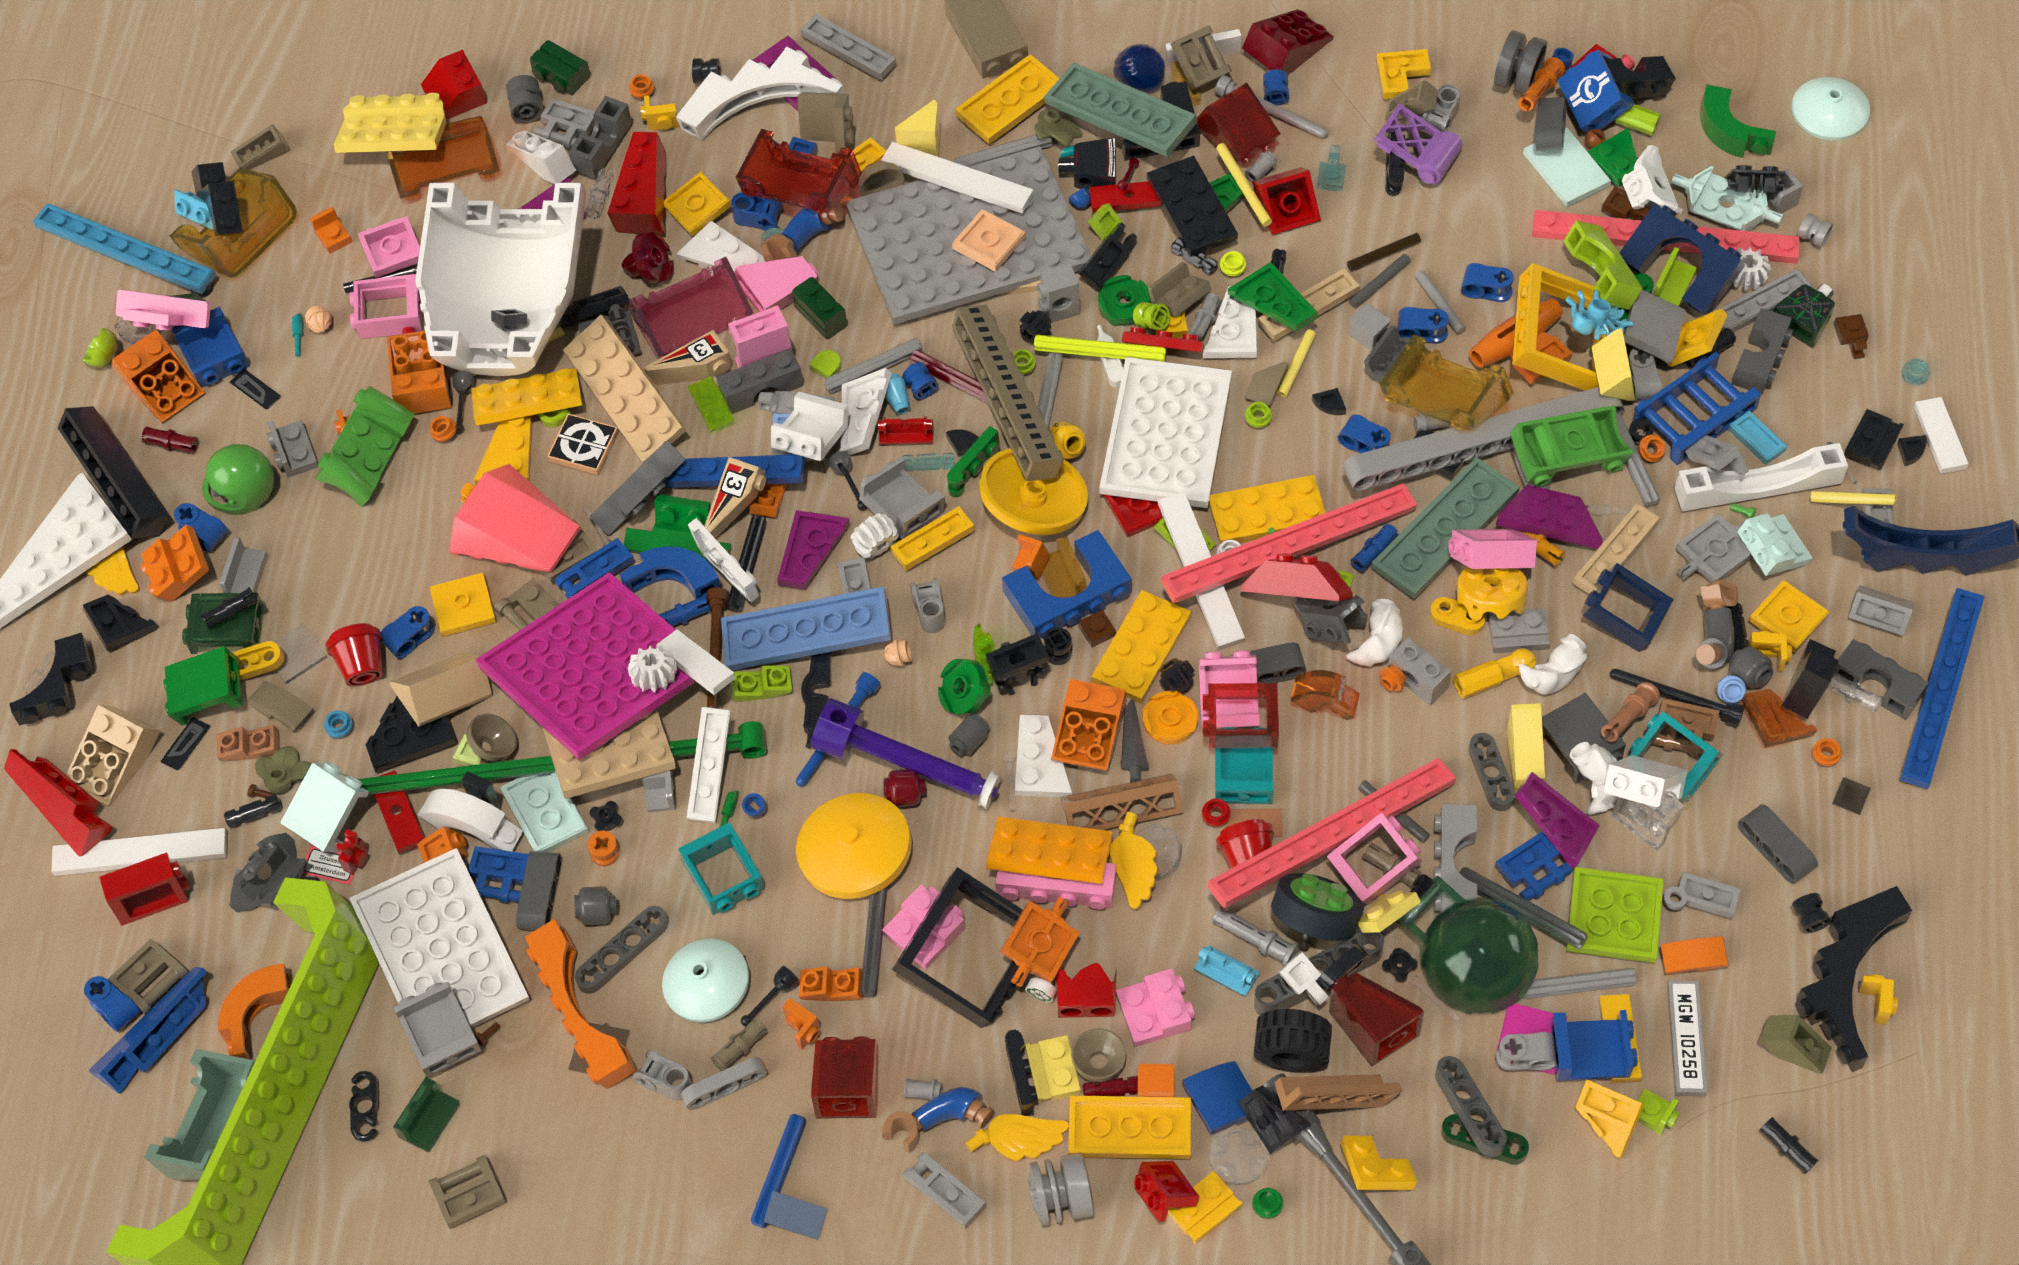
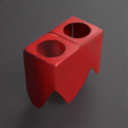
M1093 963L1081 969L1072 980L1063 969H1059L1056 977L1058 1018L1115 1016L1117 969L1113 982L1110 981L1099 963Z

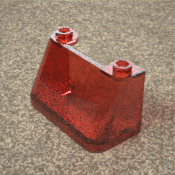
M761 129L735 177L742 193L749 197L757 196L811 209L816 213L822 214L830 212L857 187L862 172L854 151L841 147L838 154L832 153L830 159L790 150L786 141H782L779 144L772 138L774 135L773 131Z

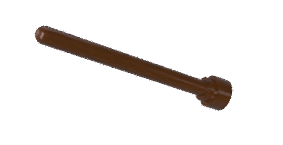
M715 587L707 591V604L712 610L709 654L720 661L721 618L723 610L727 606L729 591L724 588ZM707 690V708L718 709L719 692L713 695Z

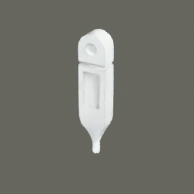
M1098 325L1099 334L1097 341L1114 342L1113 338L1103 331L1102 326ZM1100 357L1109 384L1112 387H1120L1123 374L1120 359Z

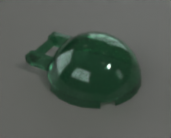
M1436 876L1432 880L1434 884L1419 898L1421 903L1398 919L1421 942V969L1430 990L1441 1002L1465 1014L1472 1015V1013L1485 1012L1494 1014L1511 1007L1527 993L1534 982L1539 968L1538 941L1531 926L1520 913L1507 904L1490 898L1476 897L1464 899L1443 879ZM1443 892L1454 903L1436 915L1424 933L1413 922Z

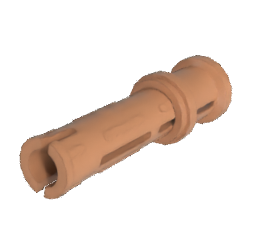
M1642 682L1636 687L1635 693L1626 697L1624 707L1602 727L1601 734L1603 738L1610 732L1611 735L1607 738V741H1616L1636 718L1644 717L1648 713L1649 707L1658 703L1660 693L1655 685Z

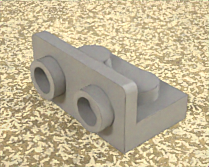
M302 420L277 429L273 421L268 423L271 432L266 435L271 449L277 448L278 453L273 455L279 470L284 468L289 478L318 468V463Z

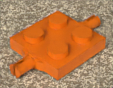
M1058 897L1051 910L1043 909L1029 901L1000 949V953L1013 960L1019 966L1011 979L1013 984L1017 982L1016 986L1022 987L1029 973L1052 982L1080 932L1069 926L1061 917L1069 904L1067 900L1063 902L1064 898Z

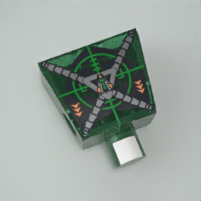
M1802 284L1776 304L1773 312L1791 317L1789 329L1794 330L1792 336L1809 347L1814 348L1830 321L1835 307V302L1830 299L1834 294L1833 290L1826 284H1821L1817 290L1807 284Z

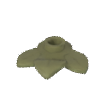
M1043 110L1039 113L1034 131L1040 139L1052 136L1068 147L1073 137H1082L1080 128L1073 122L1061 118L1056 111Z
M285 746L278 749L273 754V757L260 756L256 760L255 770L256 774L264 779L265 786L271 792L279 794L289 790L292 781L303 779L311 766V762L298 761L297 750L292 746Z

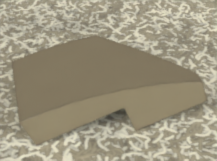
M1282 362L1254 373L1245 399L1251 402H1263L1271 408L1289 363Z

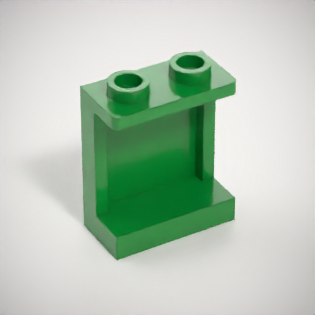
M225 646L165 666V679L163 680L167 694L165 709L168 716L180 725L187 724V715L223 702L232 709L243 706L239 658Z

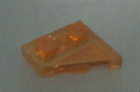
M1770 688L1744 694L1741 699L1765 748L1813 737L1817 732L1813 724L1807 726L1795 716L1796 713L1781 707L1782 700Z

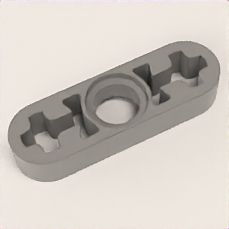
M750 1058L688 1086L682 1091L681 1096L687 1109H698L760 1081L766 1076L767 1071L761 1058Z

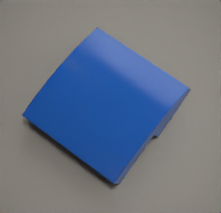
M1236 1061L1211 1067L1182 1080L1183 1087L1211 1135L1234 1123L1239 1126L1249 1121L1238 1101L1253 1090Z

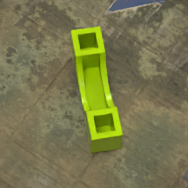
M1576 220L1563 240L1573 257L1585 262L1600 275L1594 290L1599 291L1601 299L1607 301L1611 306L1630 309L1642 291V286L1602 226Z

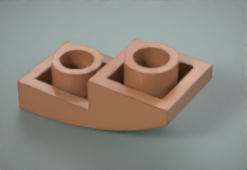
M274 725L251 731L239 727L216 733L217 759L221 761L256 759L260 756H272L279 749L278 728Z

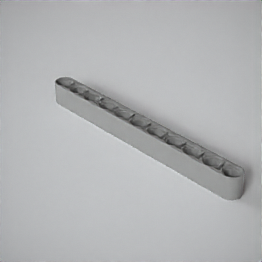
M1597 387L1357 454L1348 458L1343 463V469L1355 491H1363L1438 470L1442 467L1452 466L1461 462V459H1464L1463 462H1466L1476 457L1480 458L1515 448L1510 433L1517 423L1615 405L1616 413L1622 415L1625 407L1620 399L1601 395L1600 389Z

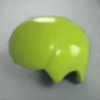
M99 329V337L95 336L92 339L82 362L94 367H104L111 363L118 347L117 337L109 329Z

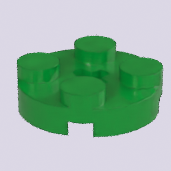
M1127 275L1110 278L1103 284V288L1098 294V308L1101 314L1113 326L1134 323L1133 312L1135 307L1141 302L1151 303L1148 286L1140 279L1138 282L1132 280L1131 276ZM1120 297L1131 300L1128 303H1121Z
M954 659L944 667L940 678L944 679L942 687H938V696L944 709L951 713L964 716L973 714L981 707L984 700L990 696L991 688L987 683L986 673L976 660ZM962 681L965 682V689L963 692L960 691L963 687Z

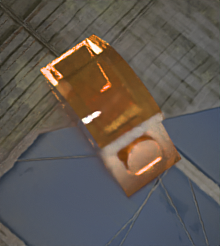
M1312 670L1296 676L1290 701L1310 713L1328 708L1342 718L1350 720L1355 718L1360 693L1345 684L1347 677L1327 670Z

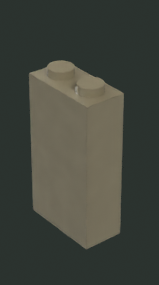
M945 0L946 17L982 79L1008 70L1028 56V45L1001 0Z

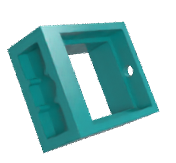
M1662 711L1660 715L1655 714L1647 724L1649 730L1644 737H1638L1629 749L1632 753L1629 756L1642 757L1667 723L1697 744L1705 752L1686 776L1682 798L1689 801L1723 754Z
M730 822L678 848L683 865L712 915L719 912H727L736 903L744 899H752L764 889L761 874ZM732 847L749 879L713 897L695 866Z

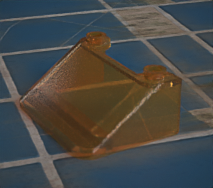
M481 116L446 124L436 150L386 151L400 199L412 200L420 197V188L428 186L429 183H439L475 172L478 173L480 179H487L493 177L495 172L500 171L488 129Z

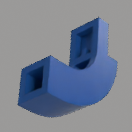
M657 547L641 552L639 554L642 563L630 566L620 573L622 583L633 593L664 580L683 584L690 591L694 599L700 598L703 595L707 599V591L709 589L721 588L719 577L713 567L702 556L680 547Z

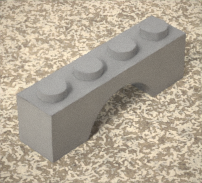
M1442 804L1440 815L1435 814L1434 832H1439V841L1435 840L1434 858H1439V867L1434 868V884L1439 885V893L1434 894V911H1439V922L1475 924L1477 915V884L1465 879L1458 872L1454 864V857L1462 849L1475 844L1477 805Z

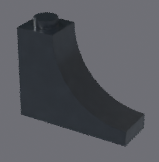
M1186 81L1179 83L1170 82L1161 86V100L1195 114ZM1198 123L1194 125L1173 152L1199 147L1201 133ZM1123 139L1122 154L1124 161H1128L1131 158L1138 159L1159 155L1157 152Z
M1809 639L1781 707L1808 719L1833 678L1839 660L1834 658L1836 650Z

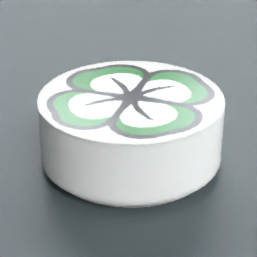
M1031 978L1026 987V992L1030 996L1047 1003H1051L1057 993L1054 985L1041 978Z

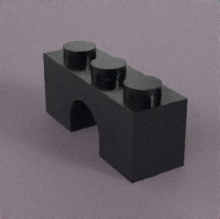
M1664 56L1642 57L1634 71L1629 70L1621 58L1604 59L1620 92L1631 98L1665 96L1676 79Z

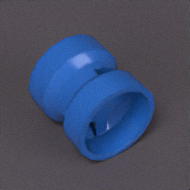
M1279 69L1266 72L1263 76V86L1265 87L1264 100L1274 105L1286 103L1290 97L1289 88L1287 87V73Z
M923 362L914 363L903 372L902 378H904L906 385L912 387V393L918 400L930 397L938 388V382L932 375H929V369Z

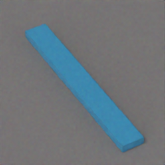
M49 203L44 206L32 221L36 228L189 290L192 289L199 294H203L208 284L217 276L211 268Z

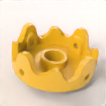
M1467 567L1459 575L1457 581V601L1459 604L1465 605L1470 618L1474 621L1480 620L1483 613L1488 611L1496 614L1499 619L1505 618L1513 610L1518 614L1524 612L1528 582L1526 576L1518 568L1472 569Z

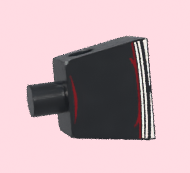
M1115 138L1076 143L1074 145V158H1058L1059 174H1074V187L1077 189H1081L1084 186L1089 190V187L1115 185Z

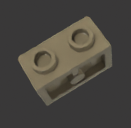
M1184 262L1178 264L1148 287L1151 303L1166 305L1170 315L1175 317L1211 290L1208 280L1190 276L1188 265Z

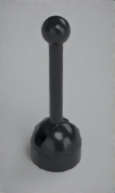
M783 965L775 973L773 979L775 987L748 1015L742 1016L741 1024L746 1027L779 990L784 992L790 991L800 982L791 970Z

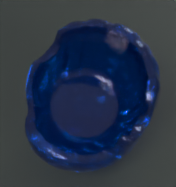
M1134 44L1126 47L1118 54L1114 61L1113 72L1115 77H1119L1123 84L1144 93L1156 90L1164 80V59L1154 47L1147 44Z

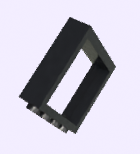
M957 867L950 874L892 970L982 1028L988 1021L994 1022L1002 1010L998 1006L1002 998L1008 999L1016 987V983L1013 984L1011 979L1019 966L1013 960H1011L982 1010L912 965V962L957 889L1013 926L1023 909Z

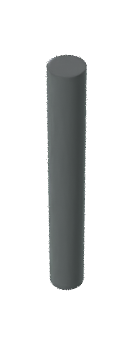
M1407 254L1401 255L1349 300V304L1353 308H1357L1411 261Z
M1366 780L1358 787L1366 796L1377 791ZM1402 812L1395 816L1398 822L1422 843L1429 839L1430 834L1406 813Z

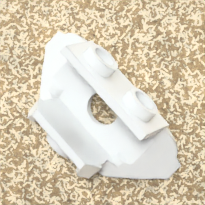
M1649 145L1636 161L1634 171L1625 174L1622 179L1633 209L1644 208L1646 204L1650 208L1654 204L1661 208L1663 205H1666L1676 213L1682 214L1683 209L1678 206L1662 167L1658 147Z

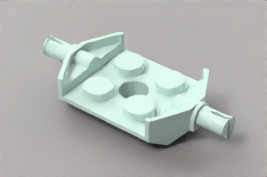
M1713 166L1698 173L1693 179L1683 177L1677 173L1673 176L1671 184L1685 188L1688 209L1697 215L1740 231H1751L1760 222H1764L1765 219L1780 225L1784 214L1770 210L1767 207L1766 193H1763L1764 186L1761 193H1758L1755 189L1753 193H1750L1749 187L1748 192H1734V190L1729 189L1728 179L1712 173ZM1726 201L1731 203L1732 206L1726 208L1719 203Z

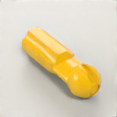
M1516 649L1511 655L1496 661H1488L1455 674L1453 678L1454 686L1462 699L1500 685L1505 680L1518 675L1521 676L1519 665L1522 663L1530 668H1534L1536 657L1528 649Z

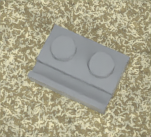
M1545 609L1524 610L1522 614L1511 611L1503 619H1499L1493 612L1488 613L1493 653L1513 652L1519 648H1525L1530 651L1547 650L1550 648Z

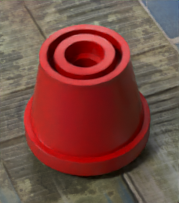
M358 623L340 628L330 635L325 643L328 655L333 657L346 685L362 686L382 677L380 650L382 636L379 628L367 623Z
M1263 819L1246 820L1230 825L1221 830L1220 835L1216 838L1218 850L1223 852L1230 868H1233L1272 847L1273 827L1271 823H1266Z

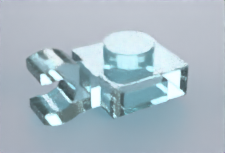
M1330 145L1328 163L1320 162L1317 189L1343 192L1346 165L1339 164L1341 146Z

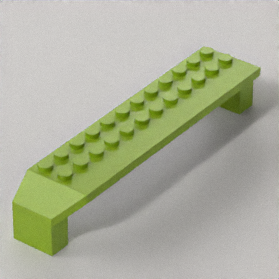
M285 877L273 903L305 932H312L315 935L188 1206L152 1230L119 1224L106 1253L121 1264H242L379 964L354 908L326 882Z

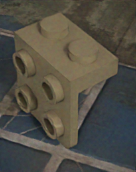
M799 93L800 137L804 140L835 142V154H846L849 145H852L854 141V131L850 125L852 106H849V94Z

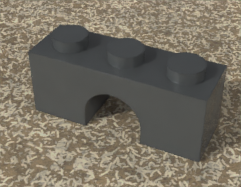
M608 96L604 97L593 114L595 123L591 136L580 133L569 150L570 160L576 169L575 172L596 179L632 124L628 104Z
M1763 308L1760 309L1752 328L1749 344L1755 345L1763 351L1743 350L1735 370L1732 385L1747 390L1755 387L1762 395L1766 385L1772 386L1777 373L1773 368L1775 364L1780 366L1785 354V350L1781 348L1783 344L1789 345L1794 331L1789 329L1791 317Z
M791 348L716 377L720 397L729 415L754 406L755 395L765 388L774 387L776 391L790 392L803 387L801 368Z
M1855 639L1850 642L1839 657V663L1833 675L1834 679L1855 691L1864 681L1875 680L1880 682L1886 688L1881 706L1905 721L1923 697L1929 683L1923 680L1919 674L1906 670L1893 659L1882 656L1869 645L1860 643Z

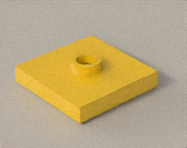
M701 171L664 200L665 210L691 237L732 206L730 200Z
M1718 309L1682 324L1675 357L1671 363H1666L1673 367L1710 352L1728 314L1723 309Z
M483 572L429 587L442 637L496 623Z
M1783 580L1751 614L1749 622L1762 631L1787 634V645H1791L1792 652L1795 653L1828 617L1830 611Z

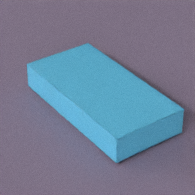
M1750 410L1729 424L1728 430L1765 465L1783 454L1787 449V445Z

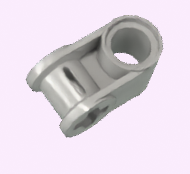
M1451 84L1441 86L1438 89L1435 108L1423 113L1422 119L1441 132L1448 131L1459 110L1460 90Z
M1638 348L1631 350L1629 366L1635 400L1649 399L1662 390L1661 378L1657 372L1654 357Z
M933 578L931 582L917 585L910 583L914 606L917 608L922 629L929 633L939 632L944 628L945 615L938 578Z
M1537 1032L1533 1034L1506 1035L1502 1038L1496 1053L1497 1064L1509 1071L1530 1069L1542 1071L1554 1068L1557 1063L1553 1034Z
M647 1051L645 1062L639 1072H634L632 1078L649 1090L657 1091L673 1100H683L681 1096L682 1091L692 1085L686 1068L657 1052ZM683 1079L681 1084L671 1085L674 1080Z

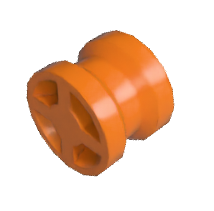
M598 831L589 838L588 850L593 862L602 867L614 864L619 857V848L614 835L608 831Z

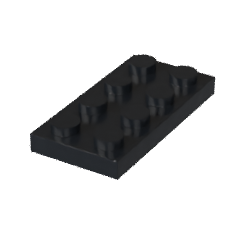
M1194 155L1147 172V180L1190 257L1238 239V232Z

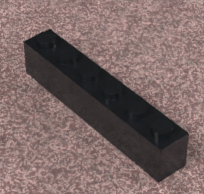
M95 407L65 408L57 429L131 539L160 536L168 518L165 509H163Z

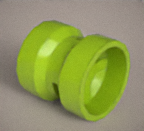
M1141 302L1134 309L1133 320L1139 328L1163 330L1169 324L1170 311L1164 304Z

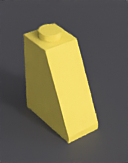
M1541 703L1511 705L1506 735L1512 785L1516 793L1530 772H1533L1545 781Z

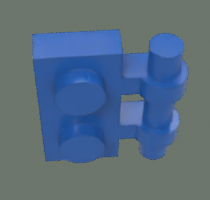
M1543 831L1497 860L1495 867L1513 888L1522 882L1527 888L1521 891L1519 896L1528 901L1532 898L1538 899L1544 895V890L1553 884L1559 885L1565 881L1567 875L1573 872L1567 862L1559 867L1555 864L1554 861L1560 857V853ZM1544 869L1547 875L1537 881L1533 875Z
M475 846L468 872L471 877L477 878L474 885L481 899L484 900L485 897L499 899L500 903L507 904L511 901L519 902L521 891L513 890L514 884H523L529 854ZM488 881H501V888L487 886Z

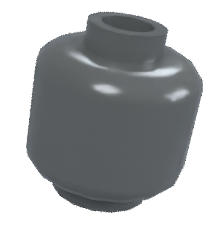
M1752 646L1735 651L1730 659L1731 675L1740 677L1748 688L1752 689L1766 685L1773 675L1771 659Z
M605 886L583 887L580 889L579 895H574L575 918H580L583 925L607 924L610 921V914L616 913V897L610 896L609 890Z

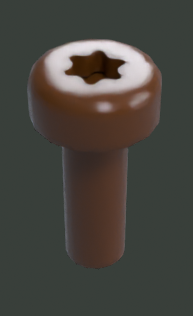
M251 784L248 788L247 796L253 798L256 795L265 798L275 795V793L257 789V785Z
M495 1022L482 1034L477 1033L475 1038L480 1046L486 1045V1039L500 1029V1025Z

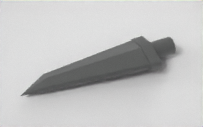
M1133 699L1130 700L1124 710L1122 758L1120 761L1121 769L1128 770L1130 773V782L1141 780V771L1149 770L1136 705Z

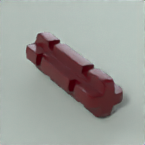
M1138 1076L1127 1077L1128 1080H1123V1078L1099 1082V1084H1095V1082L1084 1083L1082 1086L1083 1096H1125L1126 1092H1129L1130 1095L1138 1094Z

